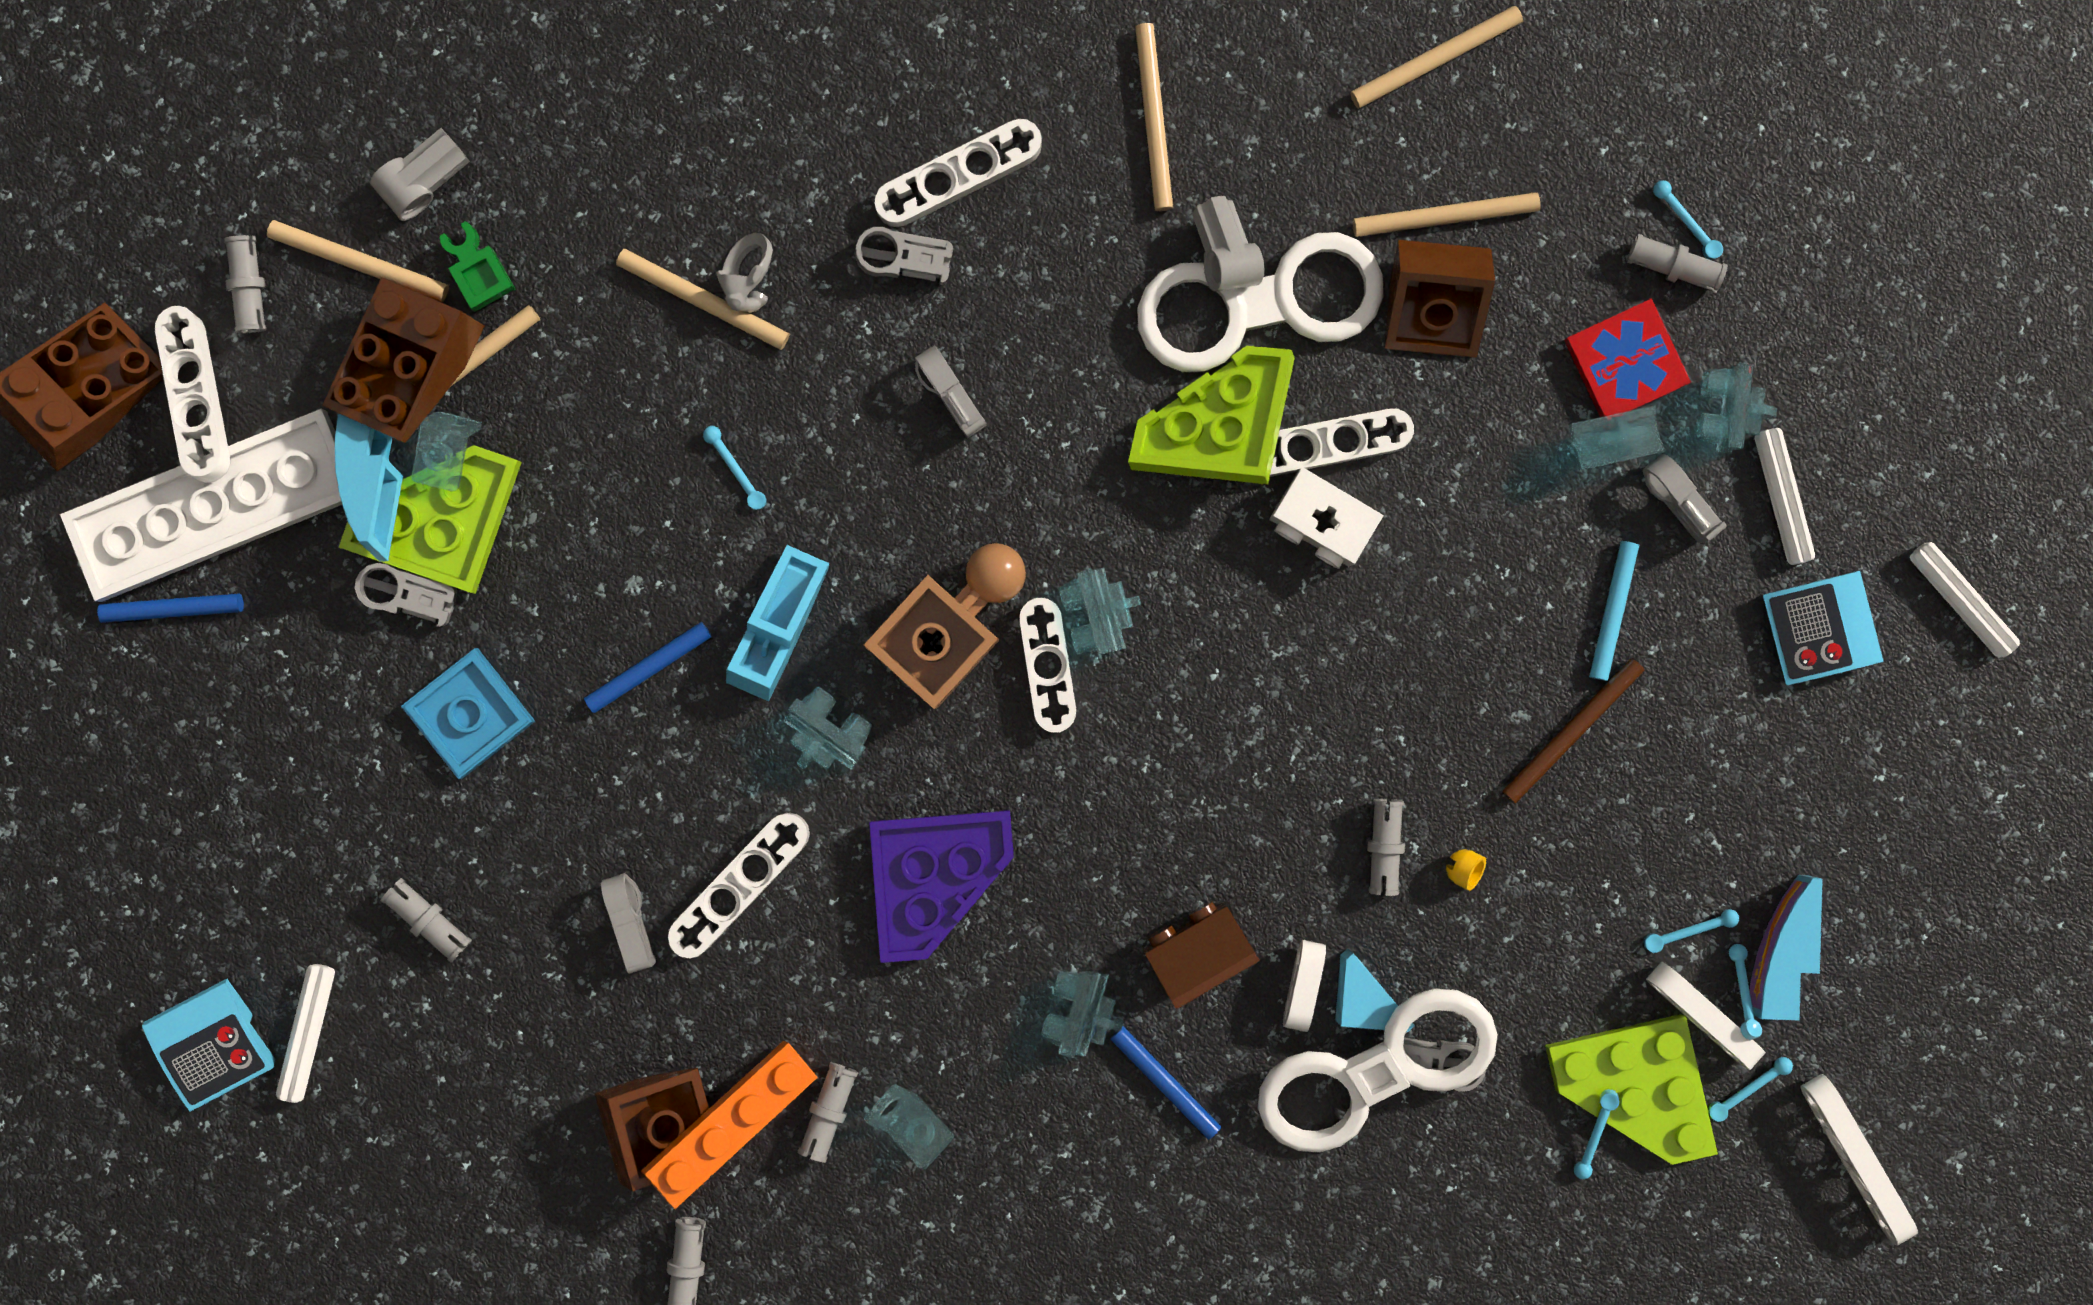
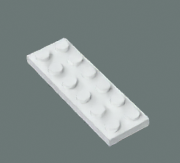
M323 409L316 410L228 446L230 466L226 474L214 482L205 483L199 481L183 470L182 466H178L60 514L94 601L103 602L342 505L335 471L336 433L327 411ZM210 453L203 456V459L196 461V464L206 468V460L213 457V454Z

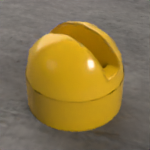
M1458 850L1450 856L1451 859L1456 861L1455 865H1446V872L1449 879L1456 885L1471 891L1478 884L1484 873L1486 857L1471 850Z

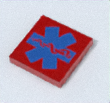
M1652 298L1564 340L1603 424L1691 383Z

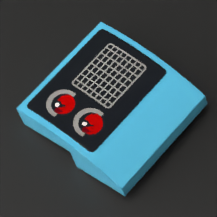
M1860 571L1763 595L1786 686L1884 661Z
M228 979L146 1020L142 1025L159 1064L189 1111L269 1071L275 1064L276 1059L250 1024L253 1014Z

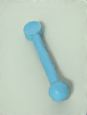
M1664 180L1656 182L1653 188L1654 195L1664 199L1703 245L1702 252L1704 257L1710 260L1720 257L1723 253V245L1717 240H1710L1671 193L1672 187L1669 182Z
M715 426L707 427L703 432L704 440L714 445L748 495V505L755 510L762 509L767 502L766 496L754 489L722 442L720 429Z
M1727 909L1722 912L1720 917L1662 936L1654 933L1648 934L1643 941L1644 947L1650 952L1657 953L1663 949L1664 944L1723 925L1728 928L1734 927L1739 922V915L1735 910Z
M1734 944L1729 949V956L1735 961L1745 1022L1741 1024V1033L1746 1039L1753 1040L1762 1034V1027L1754 1019L1744 961L1747 958L1748 951L1743 945Z
M1787 1057L1777 1058L1773 1068L1722 1103H1711L1708 1107L1709 1116L1714 1121H1724L1728 1116L1729 1109L1778 1075L1790 1074L1793 1069L1791 1060Z
M1604 1090L1600 1094L1602 1108L1582 1161L1577 1162L1574 1166V1174L1579 1179L1585 1180L1592 1175L1593 1169L1590 1164L1611 1110H1615L1619 1106V1097L1614 1090Z

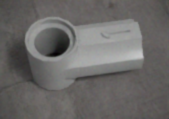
M440 128L404 159L401 157L394 158L381 166L371 177L370 184L401 221H406L421 213L434 197L433 192L470 161L447 133Z
M1217 196L1210 198L1203 204L1197 205L1192 216L1206 252L1204 257V273L1209 288L1212 291H1223L1259 285L1264 277L1263 256L1255 243L1248 244L1233 201L1227 200L1226 196Z

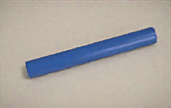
M238 593L99 604L97 614L99 621L105 623L242 612L244 603L242 595Z
M703 622L698 623L586 696L584 700L587 706L595 714L712 637Z
M1121 1026L1110 1037V1040L1208 1140L1215 1136L1221 1129L1217 1121L1124 1026Z

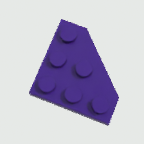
M1010 810L869 822L880 963L928 959L984 891L1014 858Z

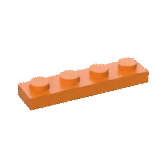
M781 1042L643 1168L641 1172L669 1205L676 1209L818 1077L788 1042Z

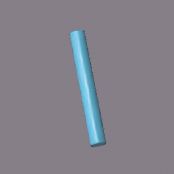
M1627 541L1620 542L1589 677L1608 681L1639 544Z

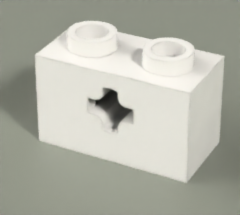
M1302 467L1296 473L1269 520L1278 524L1274 531L1280 536L1299 545L1302 539L1318 548L1315 556L1339 569L1342 563L1348 567L1356 563L1384 515ZM1326 510L1331 514L1329 522L1335 527L1334 529L1327 528L1319 532L1315 529L1318 521L1312 515H1320Z

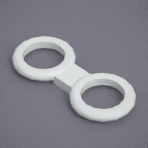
M1338 232L1310 235L1297 241L1281 257L1275 275L1263 277L1259 285L1216 291L1223 298L1228 309V327L1225 335L1210 349L1203 352L1186 353L1173 348L1163 339L1156 324V309L1160 299L1170 288L1184 282H1199L1208 286L1204 273V263H1179L1161 271L1145 287L1137 307L1138 331L1146 349L1163 365L1181 372H1205L1221 365L1240 347L1246 331L1285 322L1298 334L1318 342L1343 341L1361 333L1376 317L1383 299V274L1375 256L1359 240ZM1319 252H1335L1348 257L1358 267L1364 280V296L1360 307L1352 316L1339 322H1321L1310 318L1299 308L1293 295V277L1297 267L1306 258Z
M1432 989L1414 994L1394 1010L1385 1025L1384 1041L1347 1060L1331 1053L1307 1051L1287 1057L1273 1067L1259 1089L1258 1110L1264 1127L1278 1142L1295 1150L1323 1152L1341 1147L1356 1136L1368 1118L1369 1106L1409 1088L1410 1084L1422 1090L1443 1092L1467 1086L1486 1071L1495 1056L1498 1034L1492 1016L1477 999L1458 990ZM1437 1010L1453 1011L1466 1017L1477 1031L1476 1046L1470 1056L1458 1066L1445 1070L1426 1069L1415 1064L1407 1056L1403 1048L1404 1035L1411 1023L1423 1014ZM1308 1073L1327 1074L1338 1079L1348 1089L1351 1097L1350 1107L1343 1119L1332 1127L1319 1131L1302 1130L1289 1124L1279 1112L1277 1106L1278 1096L1284 1086L1294 1078Z

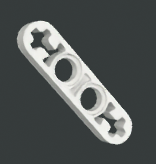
M1016 119L887 182L879 188L875 196V207L878 216L885 224L892 227L908 225L1032 163L1041 152L1042 138L1039 129L1029 120ZM1020 132L1023 137L1031 135L1033 139L1028 142V152L1022 153L1018 147L1005 152V158L1008 163L1000 164L998 151L991 143L1000 141V148L1002 150L1013 143L1012 134ZM976 151H984L989 154L993 161L990 171L983 175L971 173L966 167V160L970 154ZM937 171L947 174L951 179V187L948 192L940 196L928 193L924 187L927 176ZM917 183L919 195L925 204L918 206L915 197L903 204L905 212L901 215H897L894 210L885 211L883 209L889 205V195L895 193L899 199H903L913 194L909 184Z
M171 306L158 316L155 322V334L179 462L182 469L195 479L205 483L214 482L226 474L230 466V455L206 330L202 320L189 309L182 306ZM181 321L189 326L183 328L181 334L183 343L191 349H183L181 340L172 334V332L179 330V322ZM191 361L197 362L199 366L197 377L189 383H180L178 372L182 365ZM195 405H205L207 416L204 422L196 427H189L186 423L188 411ZM194 439H202L204 449L213 454V457L206 460V468L196 464V461L203 459L202 445Z
M1385 409L1279 430V456L1284 466L1276 467V457H1274L1270 477L1296 472L1302 467L1311 469L1396 452L1404 448L1411 441L1414 434V424L1406 412L1399 409ZM1387 418H1392L1394 425H1402L1403 432L1397 436V443H1391L1389 436H1380L1371 440L1375 448H1367L1368 433L1362 422H1370L1369 431L1383 428L1387 424ZM1350 427L1357 433L1359 444L1354 451L1342 452L1335 447L1333 435L1338 428ZM1304 436L1312 442L1313 454L1309 460L1296 461L1289 456L1287 445L1292 437Z
M784 813L773 818L680 915L669 929L668 934L669 945L674 953L681 957L693 958L705 952L803 850L809 840L810 832L808 824L802 817L793 813ZM781 823L784 826H788L794 823L799 828L795 833L799 841L796 845L788 842L776 852L784 857L782 862L778 864L774 855L769 850L759 846V843L765 838L768 846L772 845L780 836V832L776 828L778 824ZM750 855H760L768 864V874L761 881H751L743 873V862ZM727 889L733 893L736 899V906L731 914L719 915L711 908L710 899L714 891ZM700 907L706 918L718 924L719 928L714 931L712 926L708 924L698 934L701 945L698 947L692 943L685 947L680 942L684 937L680 928L684 925L689 929L703 918L695 913V910Z
M1820 1074L1801 1085V1091L1886 1236L1892 1243L1898 1246L1917 1235L1918 1230L1912 1217L1831 1081L1825 1075Z

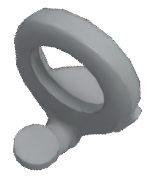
M751 233L740 239L730 250L723 269L717 271L719 283L726 294L725 300L732 310L752 313L758 311L767 303L768 298L766 295L752 291L767 273L773 251L771 242L761 233ZM755 248H762L763 254L759 265H755L749 275H739L740 264L747 253Z

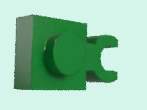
M465 221L461 223L466 233V240L462 245H453L452 240L445 233L440 235V243L448 253L459 259L460 262L448 269L469 307L476 312L515 290V287L493 248L488 245L480 251L478 250L479 235L475 228Z

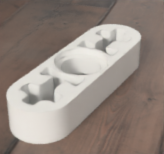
M1035 598L1023 606L1019 618L1034 716L1040 727L1046 731L1061 732L1069 728L1076 717V705L1062 617L1058 606L1054 602L1046 598ZM1043 606L1045 613H1053L1054 621L1047 623L1048 639L1058 635V646L1043 644L1032 650L1030 649L1029 640H1039L1036 625H1028L1027 617L1034 615V607ZM1042 652H1053L1061 660V671L1052 679L1041 678L1035 672L1034 661ZM1065 681L1067 690L1066 692L1057 691V697L1060 705L1068 706L1069 714L1061 717V724L1052 725L1051 718H1043L1041 714V709L1049 706L1048 693L1046 692L1038 696L1036 686H1053Z
M1661 961L1646 978L1648 983L1749 1071L1766 1053L1754 1040L1746 1039L1742 1035L1741 1029L1666 963Z

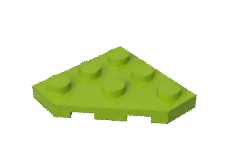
M1245 346L1231 356L1232 361L1211 376L1207 372L1177 393L1178 398L1157 413L1153 409L1138 419L1128 460L1131 469L1268 484L1294 364L1292 350Z
M473 445L434 467L429 466L402 480L389 559L382 562L476 594L522 462ZM347 522L339 548L377 560L358 542L349 522Z
M1679 1014L1545 1045L1555 1090L1559 1094L1598 1118L1602 1108L1600 1094L1604 1090H1614L1618 1094L1620 1102L1615 1110L1610 1111L1606 1123L1672 1165L1718 1155L1686 1016Z

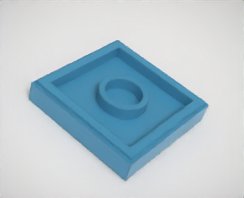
M478 648L471 650L401 706L458 779L466 777L535 722Z

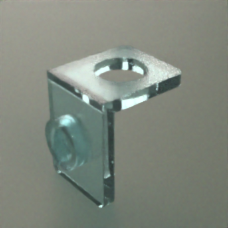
M435 412L426 417L420 424L412 480L449 491L459 489L468 437L481 430L482 422L444 412Z
M896 1084L886 1091L863 1118L867 1124L887 1132L921 1169H927L954 1138V1134L916 1093ZM899 1100L892 1111L881 1116L889 1104Z

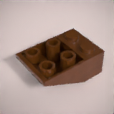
M381 277L322 406L406 443L466 368L485 326L460 310Z
M104 302L0 372V414L58 471L94 446L164 378L160 358Z

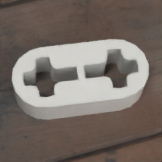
M1301 940L1286 1000L1283 1027L1308 1032L1324 967L1326 945Z

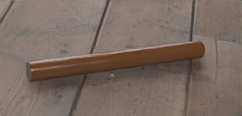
M1630 658L1502 790V793L1512 803L1516 804L1629 688L1645 669L1635 659Z

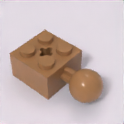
M992 543L980 547L972 554L967 563V585L955 598L927 575L868 639L864 646L933 709H937L999 641L975 616L988 602L1003 603L1014 598L1020 592L1026 578L1025 564L1021 556L1013 548L1004 544ZM938 631L942 632L944 637L940 643L944 647L939 654L931 651L925 655L922 651L925 646V642L921 639L922 635L925 632L932 635Z

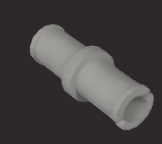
M1639 233L1634 240L1627 259V263H1634L1665 274V279L1675 283L1677 279L1711 290L1713 293H1717L1720 289L1728 268L1727 264H1721L1689 253V247L1679 244L1675 248L1643 237Z
M249 235L226 237L224 241L227 248L230 279L225 282L226 290L232 292L235 332L253 333L266 331L261 290L265 289V279L259 277L256 237Z
M1373 799V837L1367 843V851L1372 852L1369 893L1381 895L1384 875L1386 876L1385 896L1399 895L1400 854L1405 853V843L1401 842L1402 806H1404V801L1391 799L1388 819L1386 818L1387 799Z
M402 878L380 900L412 927L410 932L415 937L422 935L447 957L450 963L472 941L440 914L443 910L436 903L431 906L407 885Z
M830 1062L817 1102L812 1101L809 1109L813 1114L801 1147L798 1149L800 1155L804 1157L811 1155L810 1159L826 1163L827 1154L838 1124L845 1121L847 1113L843 1110L855 1077L858 1075L857 1071L851 1068L847 1070L845 1069L846 1066Z
M680 1217V1219L677 1218L675 1221L676 1232L673 1258L669 1259L667 1263V1273L671 1275L668 1305H696L699 1277L704 1275L705 1263L701 1261L706 1221L696 1217Z

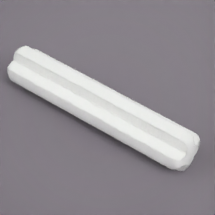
M1780 428L1761 431L1755 435V442L1787 562L1791 565L1811 561L1815 558V552L1783 432Z
M1924 543L1914 550L1910 555V560L1996 657L2004 658L2016 650L2020 645L2019 639L1934 543Z
M313 964L309 965L306 970L276 1091V1097L282 1101L298 1103L305 1096L335 975L334 969L329 966Z

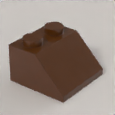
M1398 240L1390 277L1384 341L1385 349L1477 357L1495 284L1492 249Z
M1213 901L1207 902L1188 914L1191 920L1189 923L1177 930L1173 928L1172 924L1168 925L1147 938L1151 945L1144 948L1143 951L1176 1009L1260 961L1224 903L1215 906Z
M698 1068L642 1077L595 1093L619 1183L631 1191L652 1185L641 1170L709 1109Z

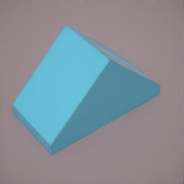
M1346 949L1340 954L1335 1021L1341 1027L1385 1030V1025L1398 1005L1356 955L1349 949ZM1411 1023L1406 1032H1409L1415 1025Z

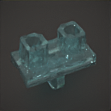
M1738 363L1728 369H1709L1702 375L1701 396L1722 399L1721 415L1699 414L1694 437L1697 440L1717 445L1716 452L1730 454L1732 450L1743 449L1745 434L1760 435L1762 420L1776 418L1777 408L1764 405L1766 389L1759 387L1751 388L1754 367L1752 364Z
M1655 406L1569 425L1579 471L1665 452L1657 428Z
M1104 568L1077 573L1078 579H1074L1059 587L1061 600L1066 611L1086 606L1090 624L1071 629V637L1077 653L1098 651V654L1102 655L1126 649L1121 630L1133 627L1129 609L1142 605L1140 596L1126 598L1122 581L1108 584Z
M816 687L802 701L796 698L789 707V713L784 720L786 724L797 731L789 742L803 752L797 765L805 770L814 760L828 770L834 760L837 759L853 770L866 748L864 744L872 725L854 713H851L841 728L828 721L826 717L835 707L837 701L820 687Z
M1060 971L1058 973L1054 986V995L1073 1001L1069 1017H1065L1056 1013H1049L1041 1032L1042 1038L1060 1047L1058 1054L1074 1058L1075 1055L1086 1056L1090 1041L1104 1045L1108 1029L1122 1030L1124 1021L1112 1016L1116 999L1103 996L1108 974L1098 971H1081V973Z

